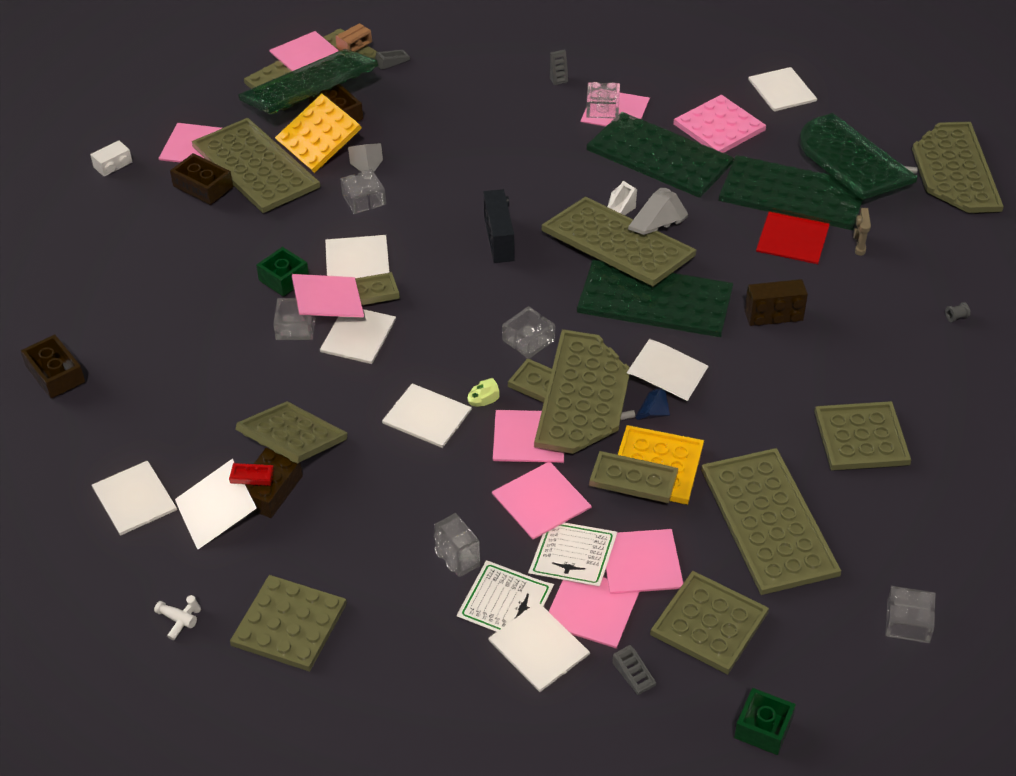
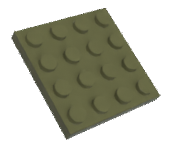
M288 401L236 424V430L243 433L244 436L254 439L259 444L274 450L275 453L281 454L295 463H299L345 441L348 434Z
M892 401L815 406L814 412L831 470L910 465V454Z
M692 571L652 627L650 635L728 675L767 616L769 608Z
M269 575L232 636L230 644L233 647L310 672L347 605V601L345 598Z

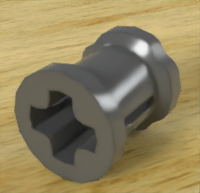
M962 302L954 307L947 306L945 309L946 317L949 322H955L959 318H969L970 308L966 302Z

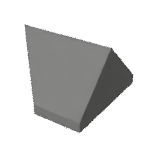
M381 143L348 147L350 164L370 178L383 161Z

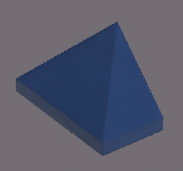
M658 388L648 393L635 417L637 420L670 416L666 391L664 389Z

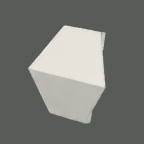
M622 181L621 185L611 192L607 207L626 215L636 208L637 189Z

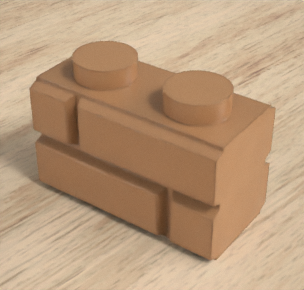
M360 23L336 36L337 49L343 51L346 55H350L372 42L371 30Z

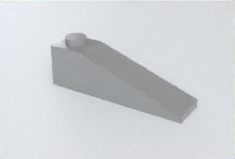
M660 188L652 194L628 229L645 235L657 231L658 227H670V223L673 222L676 224L681 223L688 217V213L676 193L671 192L667 188Z

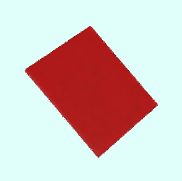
M769 212L756 252L818 264L830 224Z

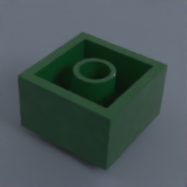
M281 247L256 264L259 281L283 297L294 289L292 274L309 275L307 262L284 247Z
M752 688L738 719L734 738L778 755L793 720L796 704Z

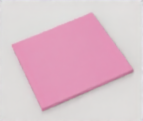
M316 31L270 50L271 54L299 78L345 58L340 51Z
M595 89L581 122L637 132L650 98Z
M177 123L159 160L180 163L192 153L203 157L192 147V141L222 128Z
M292 274L299 315L364 317L355 277Z
M496 410L493 461L564 463V452L534 447L542 411Z
M547 462L492 491L494 497L532 539L592 508L586 499L551 462Z
M672 529L617 533L606 566L610 594L681 588L683 579Z
M604 577L600 586L563 580L549 613L572 635L617 649L639 592L610 594L608 579Z

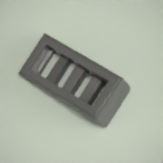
M565 49L550 52V80L554 85L568 82Z
M404 50L376 52L375 64L382 70L410 60V56Z
M631 645L613 654L612 664L637 695L656 686V681ZM643 678L646 679V681H644V682H642V683H640V684H637V682L640 681L641 679H643Z

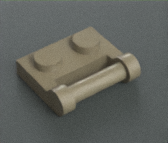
M861 208L860 215L856 217L857 228H854L853 236L854 239H857L855 253L860 256L866 253V239L871 228L868 208Z

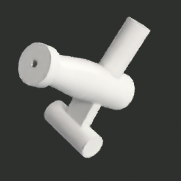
M193 595L187 597L188 605L184 610L168 606L163 601H159L155 605V613L163 614L176 622L167 635L171 640L176 639L184 626L193 628L196 624L197 617L191 613H199L201 607Z

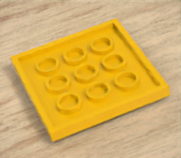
M321 94L284 128L275 139L315 173L362 127L326 96Z
M627 425L618 455L677 467L678 474L670 501L688 505L704 440Z

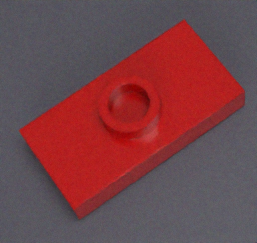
M233 463L229 482L231 484L271 486L274 467L273 465Z

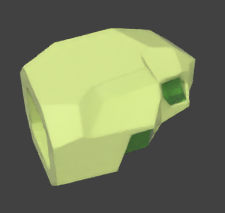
M493 378L480 381L469 392L467 397L468 403L475 407L494 403L500 398L499 388Z

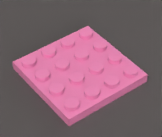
M723 95L674 119L675 126L717 156L766 130L764 123Z

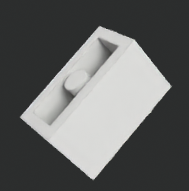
M116 141L90 154L93 167L103 176L132 163L130 150L120 141Z

